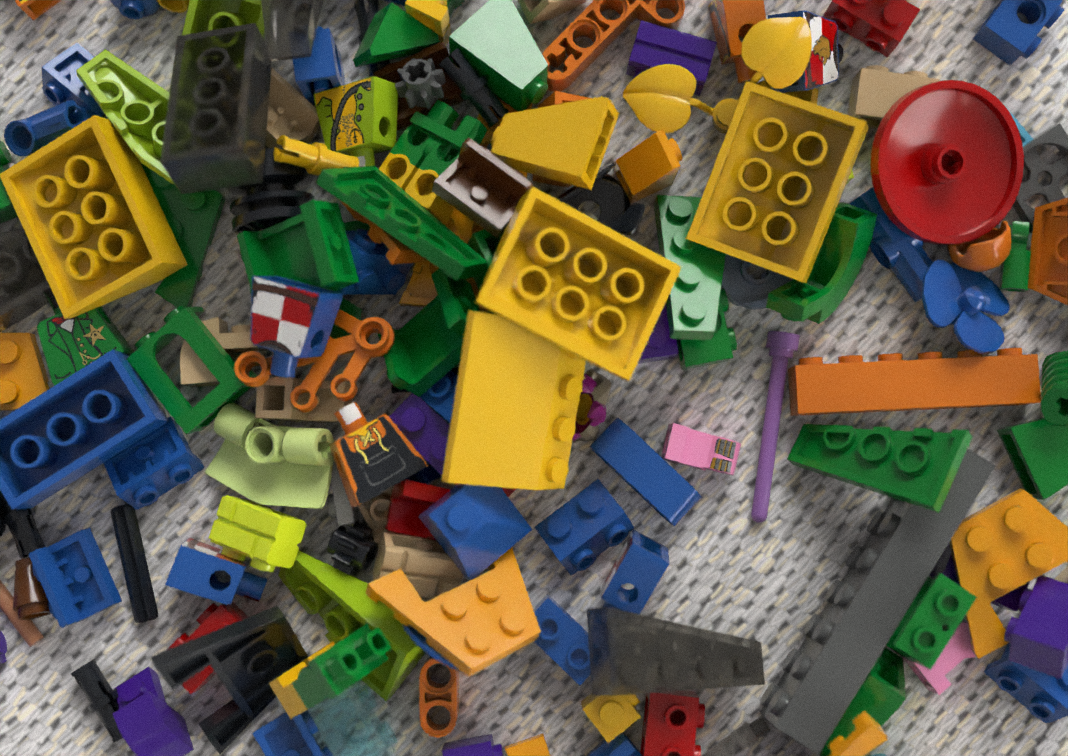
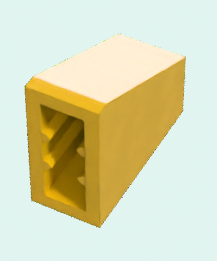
M602 96L504 114L501 125L495 129L492 135L491 152L495 157L513 169L592 190L619 113L611 100Z

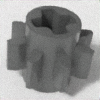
M412 58L403 69L398 68L397 72L401 81L396 83L395 87L399 97L406 98L409 108L412 109L416 105L429 109L438 98H444L441 85L446 83V79L442 69L436 70L433 59L430 58L425 61Z

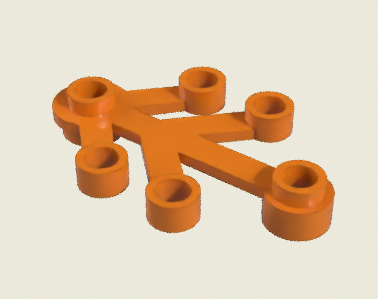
M339 309L334 325L351 335L336 339L329 336L325 351L321 356L298 358L297 368L314 364L301 385L292 390L290 394L292 405L303 413L312 411L318 403L316 393L339 356L354 352L343 373L335 376L330 384L331 392L338 400H352L358 391L356 382L370 359L385 355L394 344V331L386 320L380 317H369L361 321ZM371 334H381V340L378 343H368V337ZM247 351L237 358L234 365L235 374L246 386L259 387L268 381L270 375H273L270 373L272 357L265 358L259 352ZM261 366L260 375L254 378L249 377V372L253 367ZM350 382L351 387L348 392L343 394L337 392L340 383ZM302 393H310L308 403L304 405L298 404V397Z

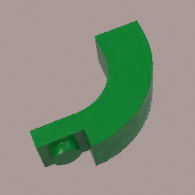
M844 202L838 203L807 283L793 279L769 292L766 308L780 313L784 319L802 322L808 319L820 324L827 319L843 301L857 278L871 243L877 214Z

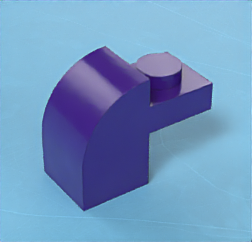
M145 668L114 688L118 691L117 702L119 710L113 713L115 722L124 740L137 756H185L194 750L184 717L167 705L159 676L152 668Z

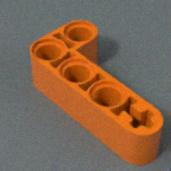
M594 0L542 53L548 63V90L563 91L568 88L636 18L639 21L642 20L678 30L685 11L684 0ZM666 8L671 10L675 17L663 19L656 11ZM612 9L618 12L620 17L615 20H607L601 15V12ZM586 36L593 41V45L582 48L577 46L574 40L577 37ZM564 62L563 73L559 70H555L553 73L550 72V65L558 68Z

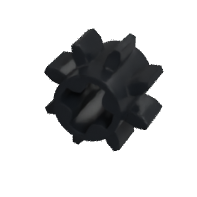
M357 521L353 526L348 524L347 528L344 526L338 527L333 533L327 548V552L332 555L331 559L335 560L333 567L348 575L353 570H367L374 561L378 551V543L371 537L373 529Z

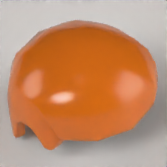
M1002 221L999 229L993 228L977 239L964 243L947 244L948 253L955 264L969 271L983 272L999 267L1011 252V228L1007 221Z

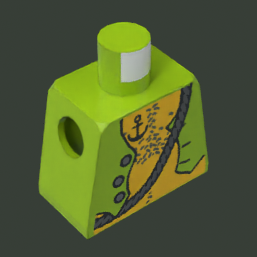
M372 76L313 94L324 142L328 150L356 156L359 159V167L375 166L374 154L392 150L397 139L398 92L395 87L396 83Z

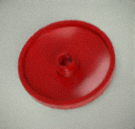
M943 80L920 86L898 99L887 111L878 126L872 144L870 159L872 184L885 214L907 235L932 244H958L972 241L991 231L1004 219L1019 193L1024 171V151L1019 130L1004 104L992 93L978 85L960 80Z

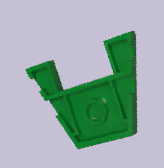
M142 163L143 170L188 264L164 278L155 293L176 308L179 306L191 307L196 284L200 281L204 269L202 266L209 245L212 244L226 198L206 183L203 186L172 184Z

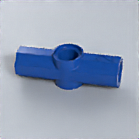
M872 187L849 204L877 214L869 246L870 250L883 267L894 272L910 297H912L914 302L922 299L923 276L933 262L922 248L924 245L923 241L907 235L889 219Z

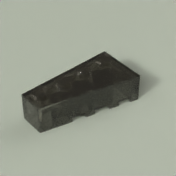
M609 607L587 609L592 695H626L765 685L762 646L759 641Z

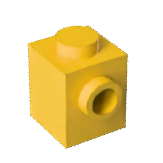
M613 677L581 701L582 710L608 743L641 718L635 707L641 701L626 682L619 686Z

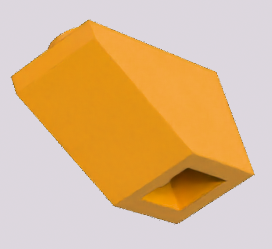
M662 129L615 161L616 166H614L613 170L620 185L625 190L630 203L632 204L671 186L681 165L679 162L682 161V154L676 141L673 138L668 140Z

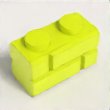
M229 495L222 497L216 514L218 519L214 520L209 535L210 542L223 547L222 555L245 561L247 556L252 558L250 562L251 567L271 573L274 572L276 566L289 569L294 566L299 551L297 545L301 543L307 526L304 520L248 499Z

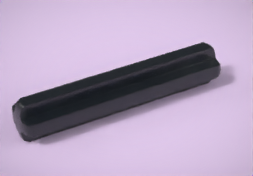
M129 504L116 506L111 509L110 513L134 621L136 623L148 622L158 618V610L136 511Z

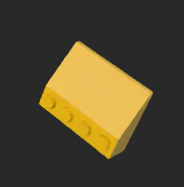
M746 81L686 239L797 281L807 283L868 131L867 121Z
M93 115L0 173L2 183L64 319H71L151 286L188 265L139 159L109 119Z
M532 187L520 198L475 303L625 381H630L682 267Z
M469 310L442 481L528 490L564 489L569 469L568 463L572 439L575 433V422L579 398L582 392L586 360L494 312Z

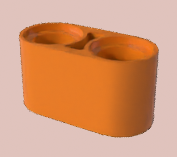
M430 656L421 668L419 676V720L425 733L439 738L448 735L455 727L458 719L459 670L445 665L449 669L451 677L445 683H436L429 676V667L433 664L443 663ZM437 705L443 706L449 711L451 719L445 724H436L429 717V709Z

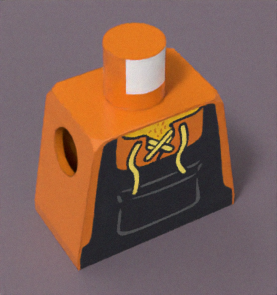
M356 401L334 413L346 435L329 444L352 507L362 505L428 466L422 456L386 413L368 423Z

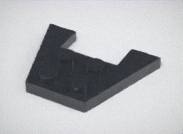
M275 606L149 658L172 690L209 665L212 666L233 697V700L198 724L217 752L221 754L276 697L269 683L308 658V655L278 606Z

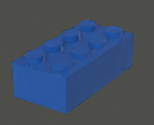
M114 349L0 419V491L12 510L33 508L170 422L144 380L128 362V354Z

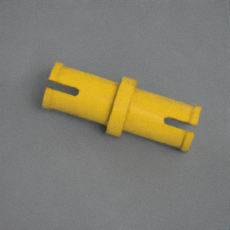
M281 135L276 143L282 145L283 149L274 147L273 156L275 161L306 168L307 173L316 176L320 175L322 169L359 167V159L356 156L328 150L326 144L319 142L311 145Z

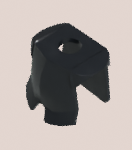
M614 162L599 168L592 190L573 186L555 198L577 211L581 203L585 201L595 202L600 208V217L597 222L621 235H632L636 231L645 209L644 204L635 202L631 205L623 187L613 176L608 174L616 166Z

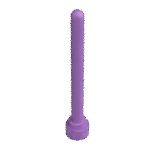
M768 331L766 348H769L772 364L751 517L757 523L764 522L768 514L788 359H793V352H798L800 335L794 333Z

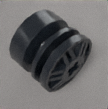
M274 148L247 151L227 159L224 163L227 190L231 194L242 196L232 201L229 205L230 212L236 215L231 221L232 231L236 235L243 231L259 232L301 214L300 205L315 200L312 193L300 191L312 183V175L307 173L306 168L275 161L273 156Z

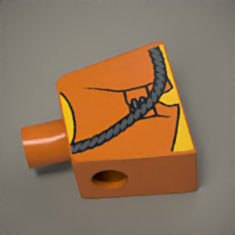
M712 0L708 8L721 64L735 63L738 83L749 82L756 71L749 69L743 62L741 54L742 42L739 36L744 38L755 24L766 20L764 0Z

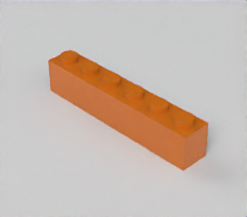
M1022 348L998 349L997 356L984 357L973 350H964L957 352V358H943L941 351L922 352L917 354L918 360H903L902 353L878 355V361L863 362L862 355L838 357V363L823 364V357L798 359L799 365L787 369L790 416L1017 406L1041 403L1038 354L1023 355Z

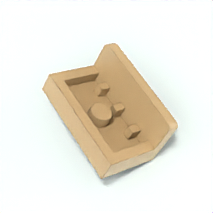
M270 65L261 67L254 83L229 94L224 104V107L268 148H283L282 145L276 143L281 135L309 144L320 125L316 107Z

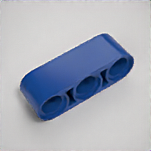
M617 417L589 446L612 470L674 527L702 498L677 471Z

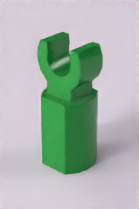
M1012 221V225H1009L1011 228V252L1001 264L999 290L1025 292L1028 290L1031 251L1026 250L1029 222Z

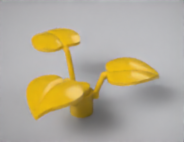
M770 18L755 24L747 32L742 42V59L749 69L756 71L749 82L757 84L763 77L770 87L783 89L791 86L802 76L808 65L812 48L811 31L804 18ZM674 64L658 65L643 71L623 91V98L639 121L646 128L654 132L663 129L665 134L673 133L687 124L691 116L690 106L700 109L707 116H712L714 127L720 133L726 134L740 97L737 100L731 98L723 99L717 103L715 108H712L700 100L692 98L697 84L694 75L686 68Z

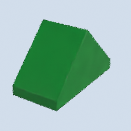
M391 2L374 15L354 56L353 62L356 68L408 57L418 53L423 48L440 43L438 34Z

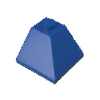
M457 484L418 516L468 581L476 578L533 530L502 488L493 486Z

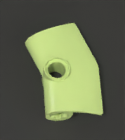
M233 402L226 404L218 412L214 421V431L225 440L210 465L206 468L205 474L261 505L311 509L324 507L331 482L334 461L329 444L334 442V438L328 429L289 427L285 425L276 426L265 419L255 418V413Z

